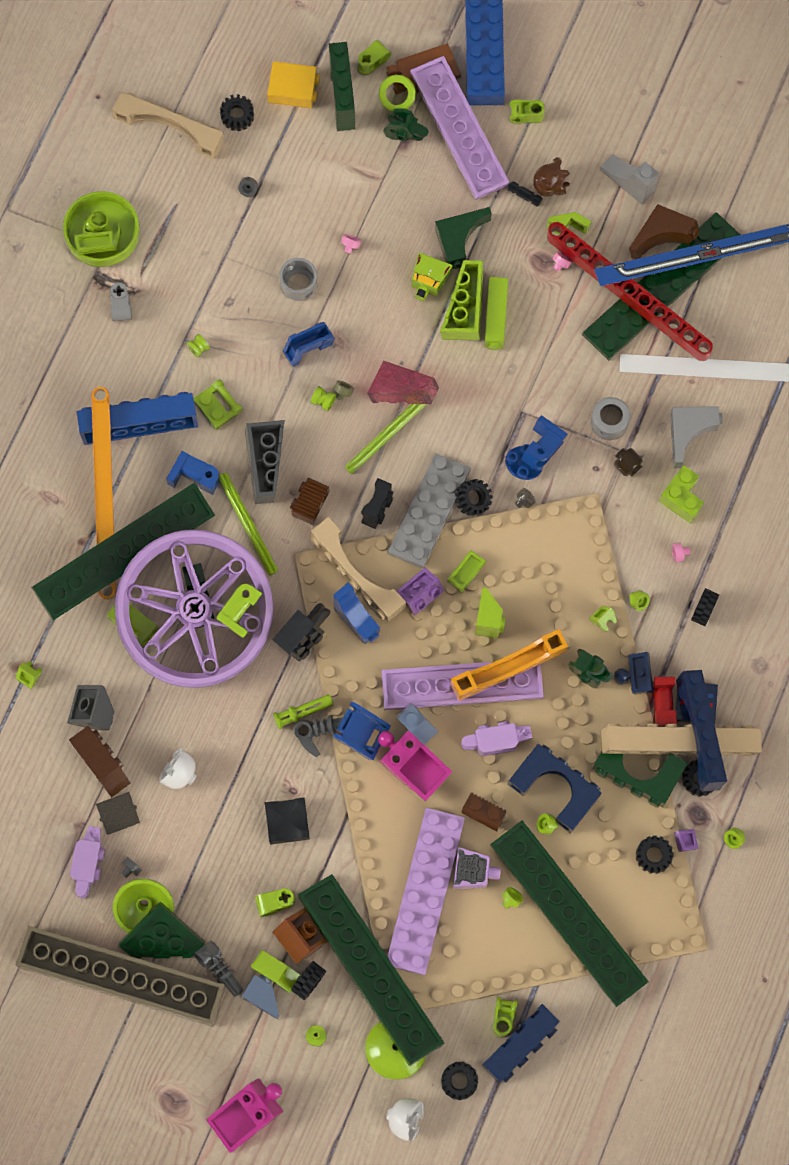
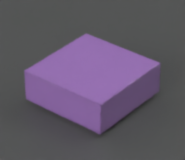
M694 829L674 832L679 852L699 849Z

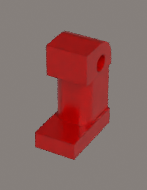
M655 677L653 680L654 724H658V727H665L667 724H677L672 693L675 686V677Z

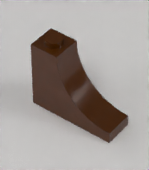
M657 204L629 247L632 259H640L648 250L663 243L681 242L690 245L692 240L696 239L699 234L697 220Z

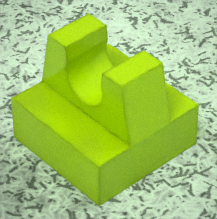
M604 605L589 618L593 624L605 632L609 630L606 626L608 621L614 624L617 622L616 613L613 609Z
M29 661L27 663L23 662L19 666L15 679L32 689L36 685L42 669H33V663Z

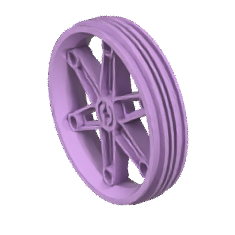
M205 530L173 532L146 545L126 567L116 593L115 620L117 630L131 658L151 676L165 683L180 687L199 688L213 686L225 682L242 672L262 650L268 638L273 619L271 588L258 561L236 541L224 535ZM186 545L212 547L228 554L233 559L200 586ZM177 546L182 547L184 554L178 557L174 555L173 549ZM170 549L178 592L134 584L140 572L152 559ZM183 562L194 590L184 592L179 563ZM233 562L240 563L241 571L234 572L231 569V564ZM245 570L251 578L254 587L262 592L258 599V617L244 613L240 621V625L246 628L249 633H254L248 646L236 659L219 668L211 625L230 628L218 619H212L213 609L218 611L223 609L225 605L219 604L217 601ZM227 574L229 579L210 600L203 592L223 575ZM134 588L140 589L142 596L137 599L133 598L130 594L131 590ZM148 594L178 599L175 609L147 599ZM129 600L171 615L144 648L141 647L136 639L131 626ZM186 601H188V603H187L186 606H185V612H184V610H183L184 604H185ZM201 601L202 603L197 609L199 612H193L187 617L186 615L191 609L189 605L195 606ZM204 606L205 612L202 617L198 618L202 614ZM178 618L184 626L166 642L161 644L158 640ZM254 619L257 622V627L249 629L246 625L247 620ZM204 625L209 650L208 655L203 654L194 627ZM188 631L203 673H184L172 670L158 663L155 659ZM152 645L157 648L158 652L155 656H149L146 653L148 646ZM212 661L215 664V670L212 672L206 671L204 668L205 662Z

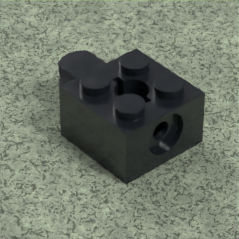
M322 603L317 604L308 616L297 610L272 640L297 661L304 660L310 654V649L313 645L318 644L322 640L325 631L320 628V625L330 615V610L325 608Z

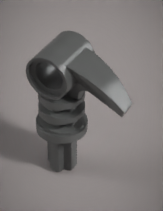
M329 715L327 720L324 717L320 721L314 719V722L302 720L295 725L294 734L310 754L318 757L321 754L314 745L313 738L320 736V733L327 735V732H329L331 735H334L343 717L334 719L333 715ZM302 724L309 728L307 735L300 732Z
M213 941L208 942L194 953L196 959L204 968L210 966L208 970L215 972L212 975L219 977L217 983H223L234 997L242 993L243 988L233 976L235 971L227 969L229 965L222 963L225 961L223 957L219 959L222 953Z

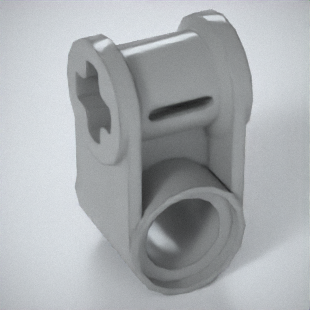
M123 283L113 284L110 288L112 321L132 319L127 287Z

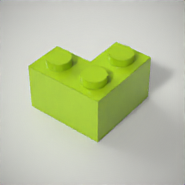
M683 465L661 494L659 502L691 524L702 509L704 501L690 492L696 485L699 475Z

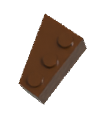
M87 726L70 738L69 741L112 798L131 783L121 769L124 767L118 757L113 758L111 756L113 751L107 743L104 745L101 743L103 738L97 730L92 731Z

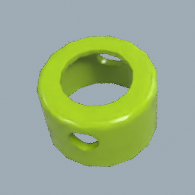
M392 75L381 83L378 96L381 104L392 112L394 109H408L411 107L416 99V89L413 82L406 76ZM395 82L404 84L408 90L406 101L400 105L390 103L386 97L388 86Z

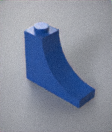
M349 583L345 584L333 595L334 611L365 645L369 641L372 643L380 636L378 634L380 633V627L365 610L357 598L354 588Z

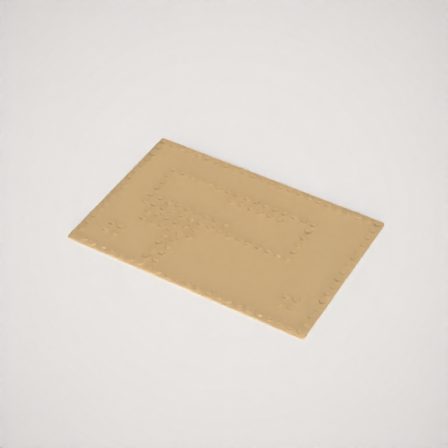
M598 494L445 523L424 567L440 580L444 592L429 603L424 610L414 615L406 604V608L388 622L385 618L382 620L376 614L375 610L377 609L372 604L368 605L362 598L363 594L359 590H354L365 610L380 627V633H378L380 636L371 643L369 641L366 645L334 611L333 595L350 582L349 578L346 575L343 577L336 568L338 566L333 561L330 563L323 555L325 552L321 548L295 554L307 616L319 603H322L325 608L330 610V615L320 625V628L325 631L323 638L318 644L313 645L323 696L330 693L334 703L333 706L326 708L327 716L333 715L334 719L341 718L347 709L354 710L349 705L351 702H355L390 724L389 732L393 734L395 742L408 729L397 718V715L403 709L384 710L382 670L495 662L560 629L568 645L567 652L541 664L543 699L417 708L438 731L425 746L452 771L426 801L398 780L379 762L390 750L389 747L381 746L374 760H368L333 738L332 735L372 934L387 956L425 809L429 808L465 817L426 974L424 976L395 968L423 1010L590 975L490 846L492 842L521 820L528 826L636 965L705 951L707 949V941L685 851H678L674 832L680 830L671 795L663 808L660 806L657 808L649 804L648 799L634 796L630 793V789L616 786L613 784L612 779L608 777L602 778L595 773L596 770L592 769L602 751L601 730L607 727L608 724L620 723V726H627V724L638 723L639 727L654 724L647 693L634 695L632 693L631 679L625 684H619L614 680V673L617 669L623 668L630 671L628 655L637 652ZM396 533L341 544L344 554L355 570L371 583L387 590L394 588L397 591L422 570L420 567L388 555V550ZM472 550L487 562L462 593L447 582V579L469 551ZM482 587L488 589L503 609L502 616L506 617L504 631L499 633L498 639L475 635ZM602 605L611 607L616 613L617 622L614 624L608 621L606 623V626L609 628L607 632L601 630L589 619ZM578 649H583L592 656L597 655L603 659V664L613 676L609 682H601L597 689L582 682L569 669L568 664L570 661L575 662L579 657ZM509 721L510 724L515 723V726H530L532 739L518 743L515 751L481 756L478 754L477 749L465 751L461 746L462 738L475 734V730L482 725L494 727L498 726L500 722ZM374 729L366 746L372 747L379 731ZM407 741L406 747L412 748L413 744ZM537 744L549 747L552 750V755L556 758H563L568 763L569 768L573 771L575 769L580 771L584 775L583 779L600 787L599 791L602 792L600 798L572 833H569L559 824L558 828L549 835L540 833L537 830V820L541 814H551L556 820L571 800L570 785L563 777L556 774L543 775L535 781L524 796L508 785V780ZM661 754L623 755L625 770L630 776L638 780L654 778L664 765ZM393 756L392 761L398 763L399 757ZM473 792L474 795L481 796V799L484 798V800H488V802L495 804V806L502 807L503 810L506 809L505 818L498 831L461 813L470 793ZM653 835L664 837L665 841L668 840V844L672 845V852H674L673 860L669 867L658 874H650L648 871H643V868L639 867L638 861H636V850L639 844L646 837H653ZM652 847L648 849L647 857L652 862H658L662 859V852L660 849ZM458 848L489 856V866L501 868L500 879L488 878L486 888L453 889ZM508 887L515 888L523 896V902L517 908L512 906L505 908L502 904L504 902L502 894Z

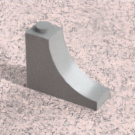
M613 154L600 168L603 173L642 205L655 192L659 172L646 161L641 166H633Z
M719 406L672 407L670 420L673 469L682 467L685 449L695 438L704 433L718 430L719 425L723 421L722 413H719Z

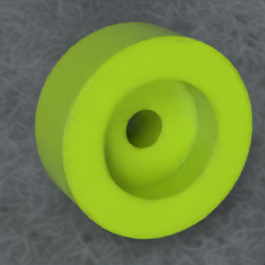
M638 590L635 593L632 592L629 596L630 606L637 611H643L650 602V596L642 590Z
M543 813L539 816L537 820L538 832L549 835L558 828V823L553 815Z
M736 827L730 828L724 834L726 845L732 849L741 847L745 843L744 832Z
M508 887L502 894L504 899L502 904L505 908L510 906L517 908L523 902L522 894L513 887Z
M313 1025L307 1030L306 1039L311 1046L318 1047L326 1041V1031L323 1027Z

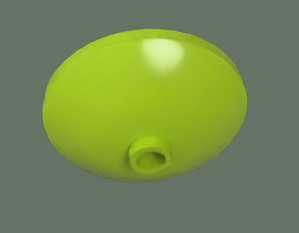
M147 878L134 879L125 883L117 891L113 901V915L118 925L129 933L160 901L174 913V901L168 889L161 883ZM146 900L148 904H142L141 901Z
M380 1022L377 1023L369 1032L365 1045L366 1057L370 1066L379 1075L392 1080L405 1079L415 1074L423 1065L426 1057L409 1067L399 1050H393L394 1042Z

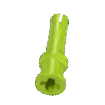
M329 693L298 707L290 706L288 710L278 714L275 712L273 715L280 730L283 726L293 722L298 723L300 718L333 706L334 703ZM322 703V704L319 705V706H316V707H314V708H311V709H309V710H306V708H309V707L314 706V705H316V704Z

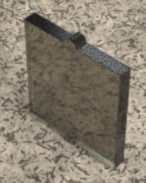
M129 792L96 804L101 817L99 820L103 823L107 835L140 823L136 812L137 806L133 804Z

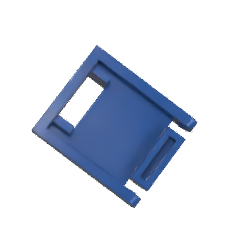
M351 702L349 706L354 708V710L347 709L337 728L341 735L335 733L333 738L368 760H374L381 747L378 737L383 731H389L391 725L357 703ZM374 729L379 731L372 747L366 746Z

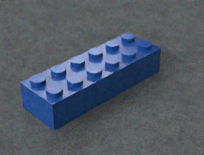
M465 0L467 102L469 105H504L503 0Z
M180 392L175 396L161 395L156 399L142 398L137 402L123 401L118 405L110 404L111 441L197 428L198 422L193 394ZM84 407L76 412L79 433L83 444L89 445L93 444L92 407Z

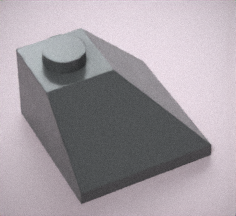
M77 685L67 723L84 728L89 726L93 730L109 731L113 722L114 709L105 687L102 685Z

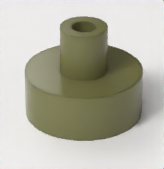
M339 380L333 388L337 392L336 398L341 401L344 396L351 397L354 391L353 386Z

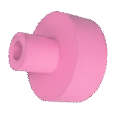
M344 234L341 243L346 245L344 251L351 253L353 248L358 249L361 240L353 235Z
M557 251L553 256V260L556 262L553 268L557 271H560L562 267L568 269L573 262L560 251Z
M681 542L672 544L675 563L683 562L684 555L690 554V548H682Z

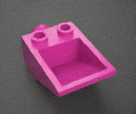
M409 730L397 742L394 741V736L391 732L383 731L378 737L380 745L389 747L390 750L379 762L424 801L452 773ZM407 741L413 744L412 748L406 747ZM393 756L399 757L398 763L392 761Z
M260 1078L246 1085L206 1119L230 1153L284 1112L276 1102V1099L282 1095V1088L277 1083H271L265 1087Z

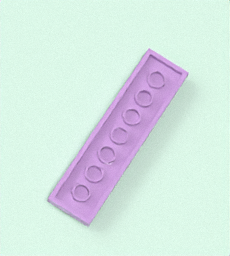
M442 56L410 70V74L475 200L509 186L510 182L445 57Z
M493 662L382 670L384 710L404 709L410 703L416 708L543 699L541 664L461 701H458L450 684L451 678Z
M429 808L425 809L387 956L397 969L424 976L426 974L465 817Z

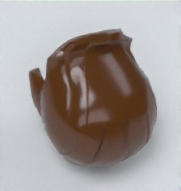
M559 157L553 159V163L541 166L534 175L533 186L541 196L566 194V187L570 186L569 182H564L570 173L568 170H561L562 160Z

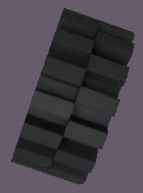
M237 94V98H234V95H230L231 99L227 97L225 102L221 103L220 114L222 123L228 129L231 127L232 131H235V128L241 131V127L245 130L247 125L250 127L251 121L253 122L254 120L253 104H251L249 98L246 100L244 95L242 98H240V94ZM234 108H242L244 115L240 118H234L230 115V111Z
M469 480L461 483L460 487H457L456 490L459 492L455 493V496L458 497V499H455V503L459 502L460 505L457 507L458 509L462 508V513L473 516L484 513L490 508L488 506L492 504V501H489V499H493V495H489V492L492 491L487 489L489 485L487 483L483 484V480ZM471 490L476 491L479 501L476 505L472 504L469 500V492Z
M705 588L691 621L706 626L720 594Z
M698 759L696 761L693 760L686 766L683 772V786H686V790L692 792V795L696 794L698 797L702 795L707 796L713 791L701 792L699 784L693 779L694 773L698 771Z
M653 835V837L648 836L639 844L636 850V861H638L639 867L643 868V871H648L650 874H658L665 871L671 864L672 857L674 856L672 845L668 844V840L665 841L663 839L664 837H657V835ZM656 847L660 849L662 859L658 862L650 861L647 857L649 848Z
M312 961L305 971L302 972L301 976H299L291 991L301 999L306 1000L322 980L326 970L315 961Z
M462 1061L448 1065L441 1077L442 1089L451 1099H468L474 1094L478 1086L476 1070L470 1064ZM463 1073L466 1075L468 1083L465 1088L457 1089L452 1085L451 1080L454 1074Z

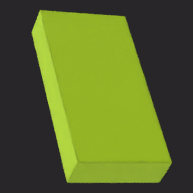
M112 231L74 235L77 255L115 250Z
M470 550L449 576L447 582L463 593L487 561Z

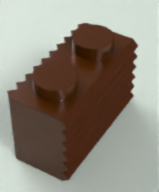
M308 477L306 482L303 481L298 490L300 495L297 499H293L290 509H292L293 517L313 525L330 489L329 486Z
M472 792L466 800L461 813L498 831L505 818L506 809L503 810L502 807L499 808V806H495V804L484 800V798L481 799V796L478 797L477 794L474 795Z

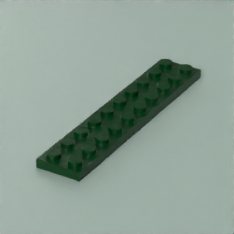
M716 212L699 227V234L696 239L692 240L690 245L681 243L674 250L739 236L740 234ZM722 258L646 275L638 284L669 307ZM630 289L627 293L631 294L633 291ZM619 299L583 331L582 336L609 361L645 329L650 322ZM640 301V304L648 305L646 301ZM656 312L654 314L658 317L661 313Z
M194 482L31 588L53 621L120 578L136 554L152 541L173 532L194 530L214 517L215 514Z
M523 820L490 844L615 1007H618L649 982Z
M333 874L299 893V900L409 1067L443 1046L444 1041Z

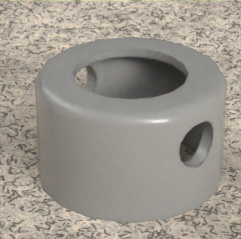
M293 258L282 265L279 272L282 292L288 298L295 301H303L310 298L317 288V271L315 266L304 258ZM303 274L309 278L310 286L303 290H294L288 287V280L292 275Z
M608 397L596 403L591 415L590 424L593 432L605 440L620 438L626 432L630 422L629 408L618 398ZM605 407L618 409L623 414L621 422L617 425L605 424L600 417L601 409Z

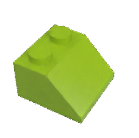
M482 587L475 635L498 639L499 633L504 631L506 617L502 616L503 609L485 587Z

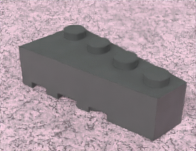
M285 420L246 423L245 438L255 504L272 503L275 500Z

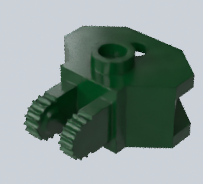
M394 109L387 116L389 125L383 130L387 138L401 141L409 139L421 141L429 134L428 129L417 123L418 119L415 118L412 111L407 109Z
M578 649L579 657L575 662L570 661L568 664L569 669L582 682L597 689L601 682H609L613 676L603 664V659L597 655L592 656L583 649Z

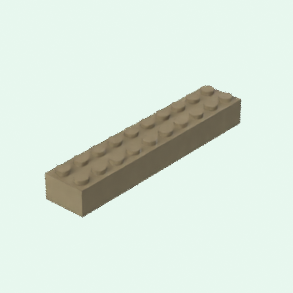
M28 926L16 962V966L20 969L214 1027L226 989L225 985L32 926Z

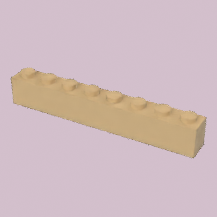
M610 723L601 730L602 754L671 753L673 755H697L692 724L684 725V727H678L677 724H667L665 727H658V724H647L646 727H639L638 723L627 724V726H620V723ZM724 725L722 728L715 727L721 755L755 756L762 752L760 729H755L752 725H744L741 728H734V725Z

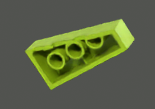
M463 260L456 281V287L452 293L451 302L440 329L442 340H480L484 285L483 261Z

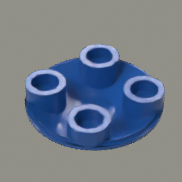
M529 444L512 448L507 453L505 459L509 472L522 480H531L538 477L543 469H534L521 460Z

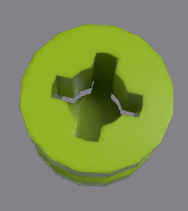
M197 334L193 341L186 343L190 351L197 358L201 356L203 351L210 349L209 344L200 334Z

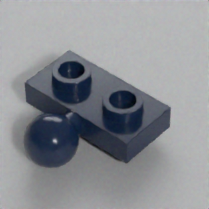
M649 653L629 654L630 671L623 668L617 669L614 673V680L619 684H625L631 679L632 693L634 695L654 692Z

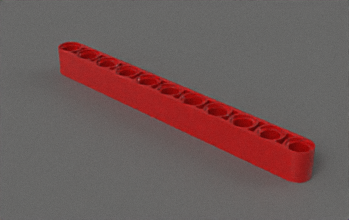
M553 222L549 225L547 233L548 242L597 281L598 279L594 271L596 266L614 265L560 222ZM552 232H559L560 235L555 236L552 234ZM573 243L575 246L568 247L566 244ZM586 254L589 256V258L584 259L581 257V255ZM633 279L604 285L699 361L709 359L713 350L712 342ZM631 289L633 293L628 294L625 290ZM640 301H646L648 305H642ZM660 312L663 316L657 317L654 313ZM675 324L678 328L672 329L669 325ZM684 336H691L693 340L688 341ZM704 347L708 352H701L699 348Z

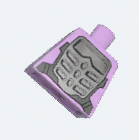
M458 848L453 889L486 888L488 878L500 879L501 868L489 866V856Z

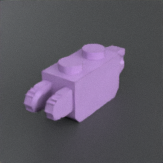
M509 721L500 722L498 726L494 727L482 725L475 730V734L462 738L461 746L465 751L477 749L478 754L481 756L515 751L518 743L532 739L530 726H515V723L510 724Z
M88 826L84 840L80 839L75 845L70 876L76 882L75 893L81 899L88 897L91 885H95L96 880L99 881L101 876L99 863L100 860L103 861L105 849L101 844V828Z

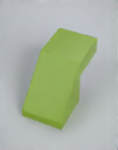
M577 212L549 217L546 228L553 222H560L567 228L572 226L587 234L591 221Z
M263 950L260 951L251 965L252 969L291 993L292 987L299 976H301Z

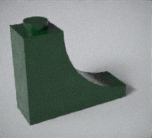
M490 207L435 221V231L445 262L451 264L453 269L461 268L463 260H466L465 245L473 231L491 221L492 213Z

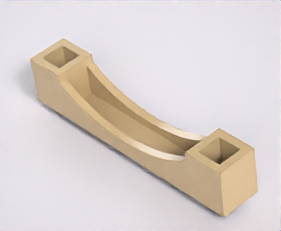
M121 92L112 109L114 119L129 125L137 121H151L171 126L187 135L197 145L198 153L212 159H216L224 143V134L220 129L208 127L199 120L193 121L184 114L171 112L167 107L156 106L150 100L139 99L132 93Z
M327 517L311 531V542L316 548L320 547L325 552L323 555L330 563L333 561L338 566L336 569L343 577L346 575L349 578L350 585L355 591L359 590L363 594L362 598L368 605L372 604L377 609L375 612L382 620L385 618L388 622L406 608V601L394 588L391 590L381 588L365 579L355 570L341 547L339 540L342 536L341 530Z

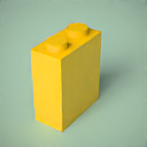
M273 61L267 93L268 103L312 109L313 102L317 101L318 91H315V87L320 83V74H317V67Z

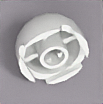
M180 748L172 755L174 759L170 763L167 762L159 777V782L171 789H181L186 784L191 785L197 776L194 774L196 763L193 757Z
M405 1098L396 1102L393 1108L390 1107L388 1109L386 1119L389 1120V1128L396 1137L405 1141L414 1140L420 1128L416 1127L418 1119L423 1117V1102L412 1098Z

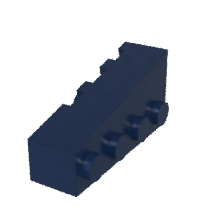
M541 1004L537 1011L482 1064V1067L499 1084L502 1081L506 1083L514 1075L512 1070L516 1066L521 1068L529 1060L526 1056L531 1051L536 1053L543 1046L541 1041L546 1036L550 1039L558 1031L555 1027L560 1021Z

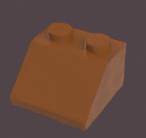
M305 908L286 918L272 932L296 964L307 959L328 943Z

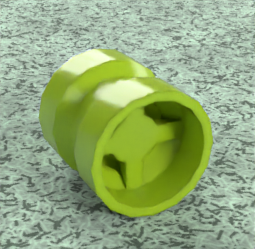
M102 210L93 211L85 222L86 229L89 232H102L108 223V215Z
M318 386L312 395L310 403L315 406L321 405L322 409L329 411L335 401L336 394L332 392L327 393L324 388Z

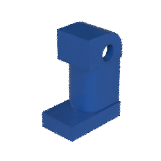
M320 322L300 333L290 335L283 353L293 367L300 363L303 354L316 348L323 350L332 346L335 337L326 323Z
M542 415L537 419L533 428L542 437L537 443L533 441L521 458L524 463L534 469L543 468L562 446L563 440L568 435Z
M181 451L166 478L167 484L175 488L181 475L199 483L200 489L211 495L214 494L220 482L217 468L184 451Z

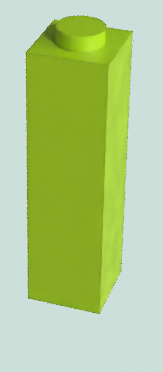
M489 277L484 347L490 350L503 349L508 289V278Z

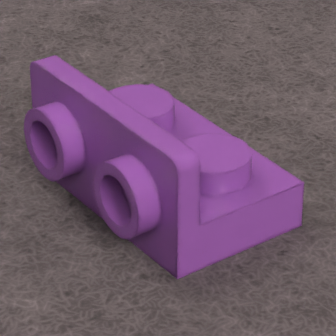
M424 568L396 592L406 601L412 613L416 615L424 610L434 599L438 598L444 592L440 580L427 568Z

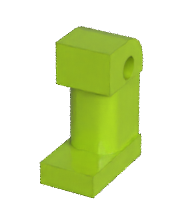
M245 583L240 585L216 619L244 638L248 630L237 622L251 604L254 606L262 592L251 584ZM244 590L249 591V597L243 596Z
M129 604V616L133 632L137 636L136 639L141 647L144 648L159 629L157 624ZM114 605L108 612L107 617L116 625Z

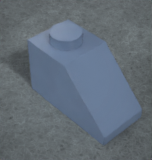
M412 703L397 715L401 723L424 745L438 733L435 727Z
M254 975L242 998L275 1019H278L279 1012L273 986L270 984L271 980L263 975H260V977Z

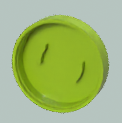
M96 191L83 195L69 207L63 221V233L69 250L78 260L90 266L108 267L124 261L132 254L139 241L140 225L135 209L125 198L112 192ZM93 211H104L108 215V223L102 232L112 231V234L119 235L117 251L77 255L74 235L83 234V231H88L85 222Z

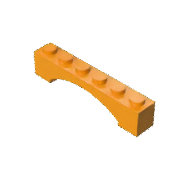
M560 629L500 660L471 671L468 670L451 678L450 684L458 701H461L567 652L568 645Z

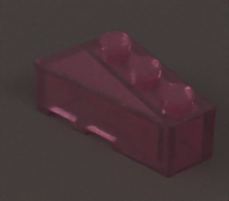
M383 360L367 394L372 403L389 402L390 404H396V402H407V404H432L439 386L435 378Z

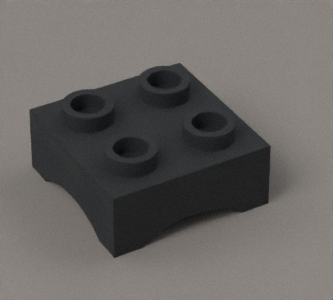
M377 478L374 495L361 511V514L364 516L361 521L362 524L376 529L378 524H382L385 518V508H389L393 501L392 496L394 492L392 491L391 483Z
M305 797L285 801L264 802L270 845L310 840Z

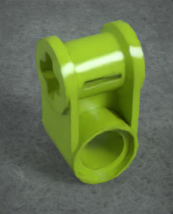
M375 40L358 56L357 69L362 75L371 74L390 58L391 51L379 40Z
M517 99L509 103L511 108L509 121L511 123H540L544 119L545 106L540 100ZM533 110H539L540 112H539V113H534V112H532V111H533Z
M282 888L255 896L260 917L269 916L293 907L295 896L292 891ZM284 894H287L288 897H291L288 898L287 903H284V901L281 900L283 899Z
M497 996L493 1032L497 1037L505 1038L510 1034L518 1000L509 1001ZM505 1023L508 1026L507 1032L498 1031L497 1025Z

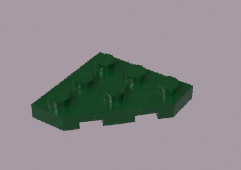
M161 901L118 943V946L124 952L138 959H141V957H153V959L170 957L191 958L195 952L205 945V941Z

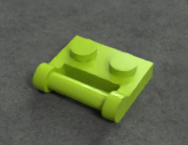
M221 379L215 381L212 386L193 398L195 404L215 430L243 411V407L236 403L224 387ZM218 391L231 407L229 412L225 410L214 393Z

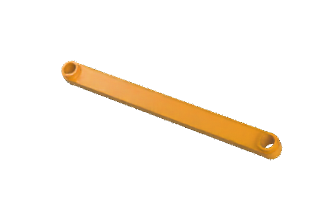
M101 386L93 389L91 394L96 545L114 534L110 396L108 390ZM98 391L106 393V397L103 400L95 398V394ZM116 580L109 584L113 589L111 595L104 596L102 589L98 591L103 599L109 600L115 596Z

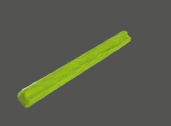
M424 391L346 464V470L353 474L422 410L432 400V396L427 391Z
M225 472L219 475V481L268 575L278 572V568L228 473Z

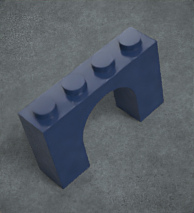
M537 744L508 780V785L524 796L535 781L543 775L556 774L563 777L570 785L571 800L558 815L556 822L569 833H572L600 798L602 792L599 791L600 787L583 779L584 775L576 769L573 771L569 768L568 763L563 758H556L552 755V750L549 747Z

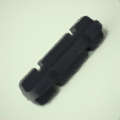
M514 181L508 186L507 190L511 193H516L517 196L528 202L531 201V204L537 207L540 206L543 200L541 196L534 195V192L519 186Z

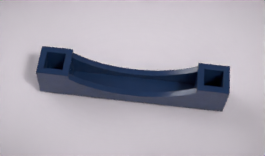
M702 670L683 671L676 679L679 697L683 699L688 710L694 731L698 759L697 777L701 792L720 790L728 781Z

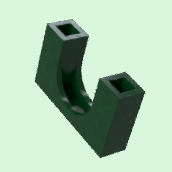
M347 42L329 43V65L331 81H333L337 131L355 130V105Z
M601 751L592 768L596 770L595 773L602 778L608 777L612 779L613 784L620 788L626 787L630 789V793L638 798L644 797L648 799V803L657 808L659 806L664 807L688 764L670 753L662 769L654 778L638 780L630 776L623 765L624 754H602Z

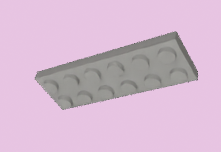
M435 453L388 550V555L424 569L455 505V499L458 498L455 496V493L459 492L456 489L460 487L461 483L466 482L471 467Z

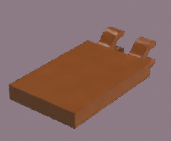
M448 43L396 60V65L386 67L388 77L404 75L409 78L415 86L416 93L419 90L410 74V70L442 56L445 57L455 79L461 78V72ZM399 82L393 83L395 95L408 91L404 84Z

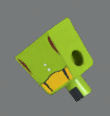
M419 252L412 277V287L417 289L414 297L420 301H425L428 294L437 296L452 273V265Z

